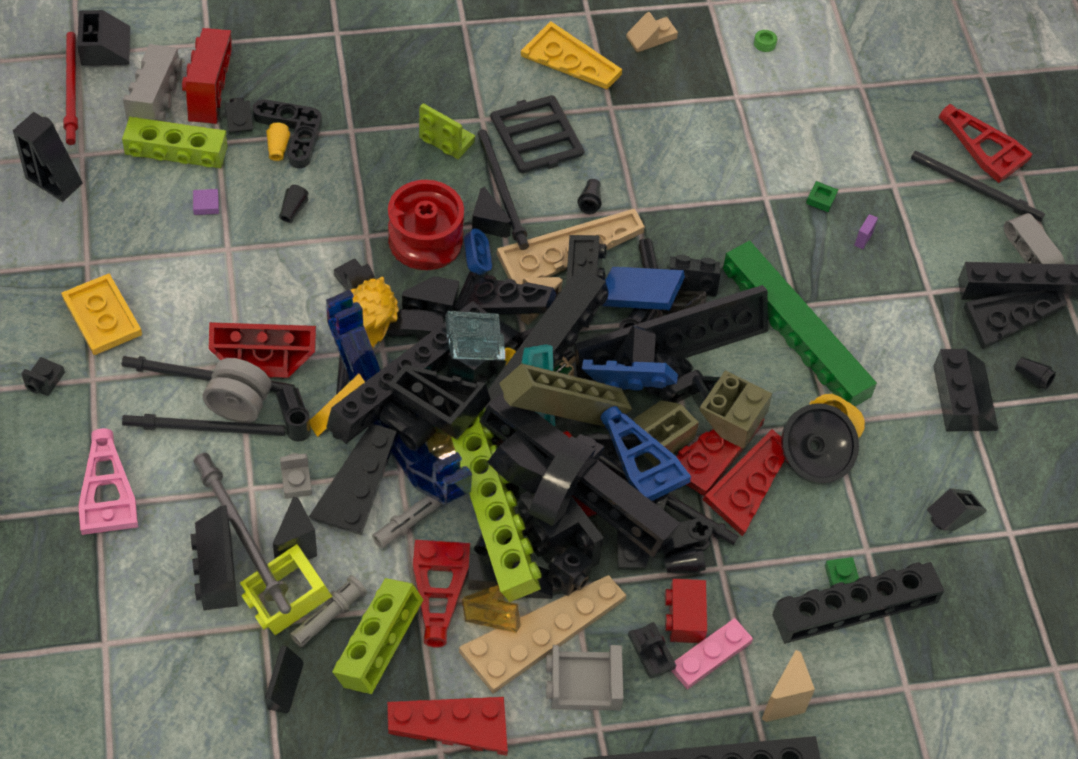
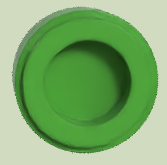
M770 30L758 31L754 37L755 48L762 52L773 51L776 48L777 35Z

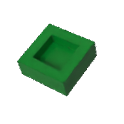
M816 181L806 204L829 213L839 189Z
M853 557L826 561L825 569L830 586L840 582L848 584L859 579Z

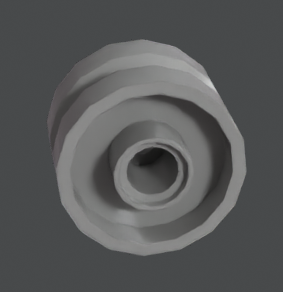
M237 358L220 360L211 375L212 379L203 392L204 403L215 414L227 420L241 423L254 422L263 407L262 402L267 398L271 389V380L259 367Z

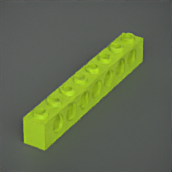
M484 408L471 423L473 425L467 428L458 440L453 437L451 438L500 591L509 602H512L540 590L538 579L541 578V573L536 562L531 561L530 554L533 553V549L528 538L523 537L522 530L525 529V525L520 514L515 513L514 507L517 506V501L513 492L507 489L506 484L509 482L487 463L498 447L493 445L491 438H494V433L479 423L486 410ZM488 468L485 473L481 474L483 470ZM496 491L493 496L489 497L492 492ZM504 514L500 520L496 521L498 516ZM508 538H512L509 543L503 545ZM520 561L516 568L511 569L514 563Z

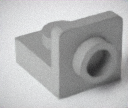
M292 453L280 457L285 499L293 498V496L312 495L307 454Z

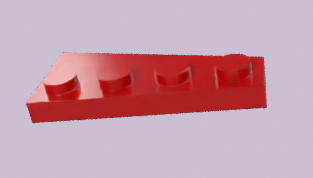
M773 429L702 499L741 536L748 529L751 520L785 460L781 446L782 437Z
M504 697L387 702L388 734L424 741L427 739L442 741V744L451 746L453 744L471 747L470 749L483 751V749L496 751L497 754L505 756L508 754Z

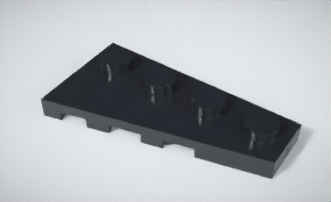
M470 271L454 306V310L457 313L473 301L490 315L545 314L554 302L556 292L553 287L528 282L522 285L517 284L512 279L501 281L492 275L480 277L476 272Z

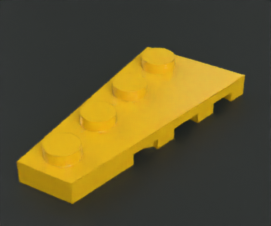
M551 21L521 50V57L604 89H608L622 75L620 67Z

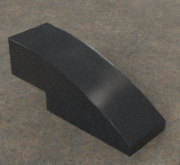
M470 554L468 590L497 591L496 596H504L500 591L490 557ZM520 561L514 563L511 569L516 568ZM538 566L541 573V578L538 579L541 589L524 596V598L552 599L553 585L547 581L550 570Z

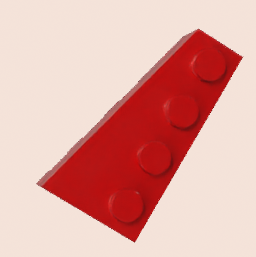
M203 28L200 37H196L195 50L191 52V63L187 64V77H183L182 91L186 92L189 122L217 124V108L221 106V91L225 87L226 73L228 72L232 53L231 30Z

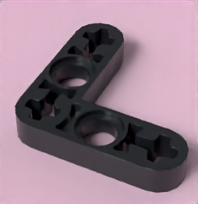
M262 99L255 102L253 105V116L258 123L267 125L282 123L290 129H295L288 150L289 163L294 168H305L308 166L322 126L321 112L312 107ZM284 113H292L294 115L289 119L281 117ZM301 135H309L312 137L308 141H302L299 139ZM300 149L303 150V155L300 158H296L299 156Z

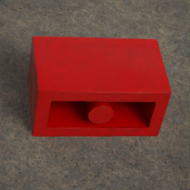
M672 579L670 589H665V606H669L670 614L665 616V631H670V642L700 643L707 634L706 580Z

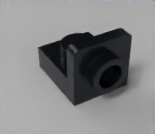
M40 357L31 371L24 369L21 375L25 387L29 391L49 396L64 375L65 370L64 366Z

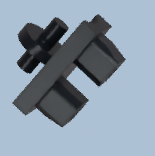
M655 622L649 623L643 628L628 631V637L649 679L676 669V664L665 644L666 641L661 636Z

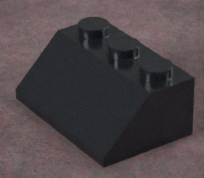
M940 349L933 368L946 432L997 431L998 424L985 363L967 349Z
M223 505L195 522L196 533L190 534L192 551L197 550L198 558L192 559L194 576L199 575L200 583L194 584L196 601H202L204 611L238 606L227 505Z

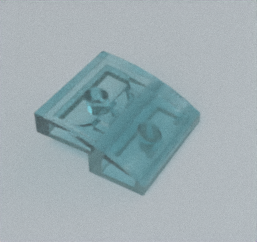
M448 311L446 313L447 337L452 358L505 360L504 334H500L499 314Z

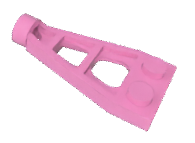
M105 428L94 430L91 433L92 443L79 501L81 534L86 535L138 528L136 500L114 446L113 431ZM111 460L114 474L96 476L97 462ZM114 484L120 494L119 500L95 503L94 497L98 486Z

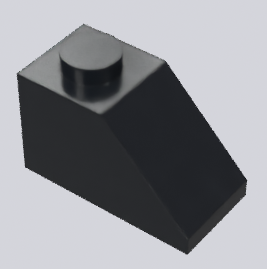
M952 488L947 490L927 509L932 516L930 518L932 523L938 529L945 531H955L987 511L970 490Z

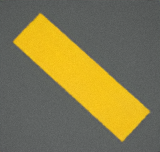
M360 374L351 380L310 419V427L317 437L327 429L326 426L331 407L365 382Z

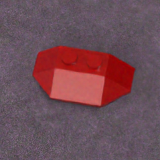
M209 322V350L219 360L237 358L259 367L268 377L289 378L315 353L316 326Z

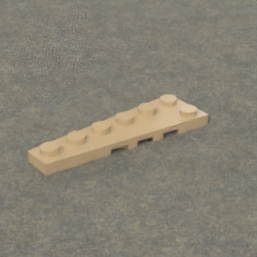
M634 208L528 239L529 247L526 250H520L518 243L497 248V256L508 279L515 280L517 284H522L524 278L551 277L567 269L569 235H599L608 250L644 233L645 226Z
M608 575L583 587L581 590L572 592L569 596L566 595L459 647V653L494 694L545 658L547 654L552 653L553 645H559L560 647L625 601L626 594Z

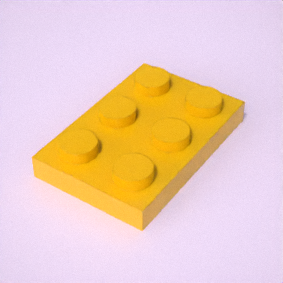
M110 273L61 293L63 301L93 355L142 336L139 324Z

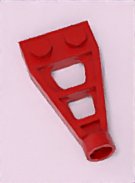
M952 104L946 106L939 115V119L951 128L981 169L998 183L1027 163L1033 155L1012 137L963 110L957 109ZM969 125L982 134L975 139H971L963 129ZM987 139L1002 146V149L992 157L988 156L980 147V144Z
M415 540L413 573L417 591L423 598L420 608L425 629L424 644L429 647L439 648L447 643V632L469 571L470 543ZM428 571L452 572L453 577L449 587H431L427 576ZM429 598L448 599L445 613H431L429 610Z

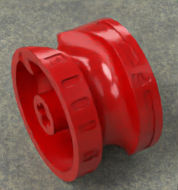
M435 180L409 182L395 191L388 204V242L394 257L402 264L417 270H435L454 261L460 254L463 245L464 205L458 193L450 186Z

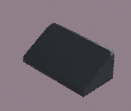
M284 645L280 647L265 699L268 710L288 713L304 664L298 655Z

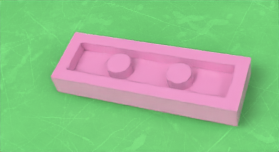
M734 618L674 661L676 669L671 671L688 690L749 646L753 638Z

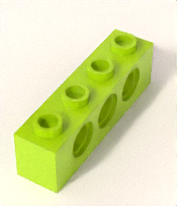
M130 116L122 137L125 155L152 158L160 161H173L181 164L200 165L208 168L222 167L228 147L226 130Z
M385 578L380 588L376 591L375 597L367 611L363 614L361 622L349 639L348 645L332 671L344 688L367 694L373 693L423 602V598L413 583Z

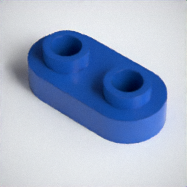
M472 229L464 236L467 266L471 272H476L479 276H483L492 269L489 241L482 231Z

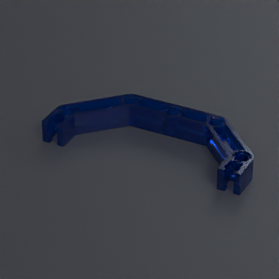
M349 289L326 300L327 322L350 381L360 374L366 382L381 369L363 325V308L358 302L353 303L354 295ZM380 418L373 423L375 425L391 429L386 424H384L380 420ZM397 435L391 453L416 490L444 505L471 492L472 473L467 466L461 469L460 461L462 457L458 452L440 459L431 453L425 443L417 451H413L402 442L400 435Z

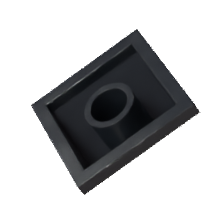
M293 496L273 542L274 559L297 544L309 560L317 556L315 528L299 498Z

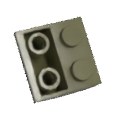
M725 370L700 406L699 411L721 438L744 449L768 413L772 393Z
M659 401L633 419L637 425L673 454L695 439L699 422L682 404ZM644 453V456L654 466L660 464V461L652 454Z

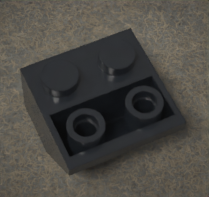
M104 10L79 11L77 48L81 66L129 64L130 26Z

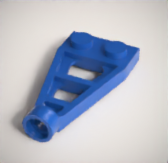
M610 407L603 412L600 420L609 431L627 481L631 486L653 501L690 483L691 476L678 458L627 415L622 413L618 407ZM632 433L642 444L628 450L621 438ZM644 453H650L661 464L642 473L638 470L634 458Z

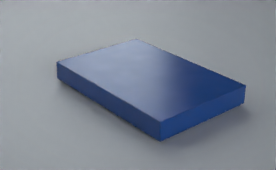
M612 267L605 280L609 295L602 306L670 310L685 278L684 271Z

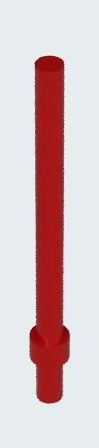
M74 32L66 34V116L63 118V128L66 130V143L68 145L76 143V130L78 129V118L76 117V34Z

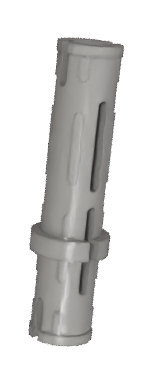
M436 488L401 515H395L390 518V523L372 534L376 545L383 549L397 537L405 536L409 528L447 502L443 492ZM426 504L428 505L425 509H423V510H422L421 512H419L417 515L413 516L414 513H416L418 510H420V509H421L422 507H424ZM403 521H406V523L401 525L395 531L391 532V530L394 529L396 526L401 524Z

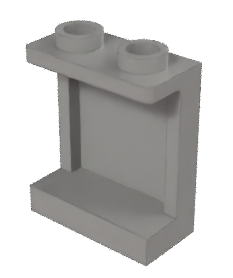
M553 645L552 654L546 655V672H551V681L546 682V699H552V709L621 711L623 703L622 645H610L609 652L559 651V645Z

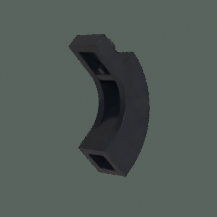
M582 434L577 438L571 436L556 454L544 474L533 498L529 514L551 526L561 519L566 513L569 501L585 471L602 455L604 446L597 443L593 438Z

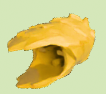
M380 277L377 280H364L363 284L358 285L357 288L350 289V294L346 295V300L340 305L346 310L344 331L347 332V344H352L355 352L359 353L365 348L369 351L372 350L378 341L381 342L390 323L397 321L398 301L394 297L391 287L385 284L384 277Z

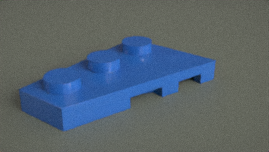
M583 360L582 370L596 382L618 387L622 390H642L644 387L664 388L666 385L677 384L678 374L666 363L633 362L632 366L618 364L617 361H607L606 365H594L593 360Z

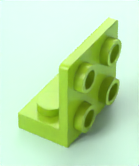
M423 103L419 107V138L459 160L475 142V135L463 129L460 123Z

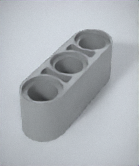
M1027 213L1004 223L1006 237L1026 263L1065 264L1061 252L1031 214Z

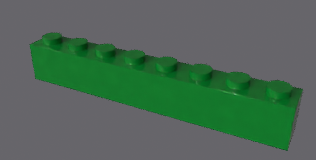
M750 240L726 253L723 264L725 274L734 280L741 292L761 285L768 290V320L770 325L784 337L787 345L798 353L803 363L813 370L821 384L826 385L834 395L841 397L853 406H857L872 397L877 382Z

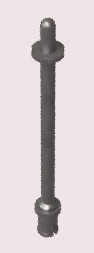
M208 453L198 454L193 462L201 474V481L205 487L212 488L221 506L227 505L229 520L266 585L263 597L267 601H275L280 612L288 614L291 611V606L285 597L288 585L284 581H276L221 483L223 479L221 470L215 467Z

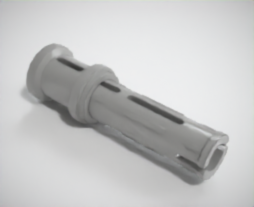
M350 575L347 578V582L336 592H331L333 597L290 633L291 639L300 648L340 613H347L350 610L349 606L360 596L365 597L367 595V590L356 577Z

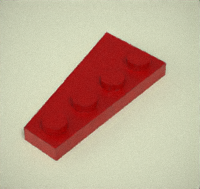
M763 419L762 422L760 423L759 427L757 428V430L755 431V433L753 434V436L751 437V439L755 436V434H756V433L759 431V429L763 426V424H764V419ZM714 429L710 432L706 431L699 436L696 442L689 447L685 446L676 455L691 476L690 483L686 485L705 496L743 451V448L721 438Z

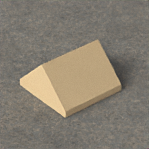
M795 650L770 696L762 720L769 722L805 713L815 688L801 652Z

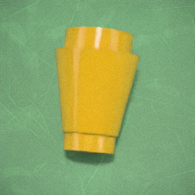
M273 123L266 131L269 158L273 161H281L284 158L291 133L287 125Z

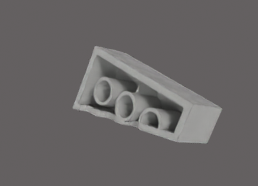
M149 44L141 61V69L138 68L135 73V82H131L129 86L130 95L125 94L123 98L127 122L129 116L165 122V110L170 108L171 91L175 90L177 86L176 75L177 72L182 70V58H179L178 48Z

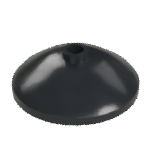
M817 403L802 407L789 417L782 432L781 446L784 458L795 474L809 482L824 484L839 480L852 469L858 457L859 439L855 426L845 413L831 405ZM811 442L816 443V450L811 448Z

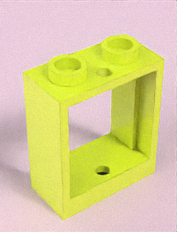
M297 544L267 564L276 581L281 580L297 568H300L313 588L290 604L291 611L288 614H283L279 611L271 617L258 596L266 588L258 571L240 582L245 590V593L241 595L250 609L255 606L259 612L255 615L256 620L263 630L269 627L274 635H277L333 597Z

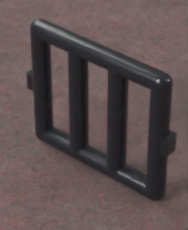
M553 95L526 102V100L517 101L515 106L493 111L490 114V118L519 173H526L546 166L551 169L558 167L560 162L584 155L585 151L556 97ZM550 106L554 113L510 127H506L502 121L504 118ZM559 123L563 132L517 145L514 144L511 136ZM566 140L569 141L572 147L570 150L525 163L520 155L524 152Z

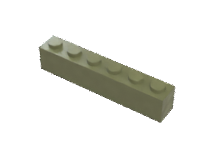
M520 364L499 383L504 393L503 397L510 406L605 427L600 417L610 407H618L625 415L632 410L621 388L526 364Z

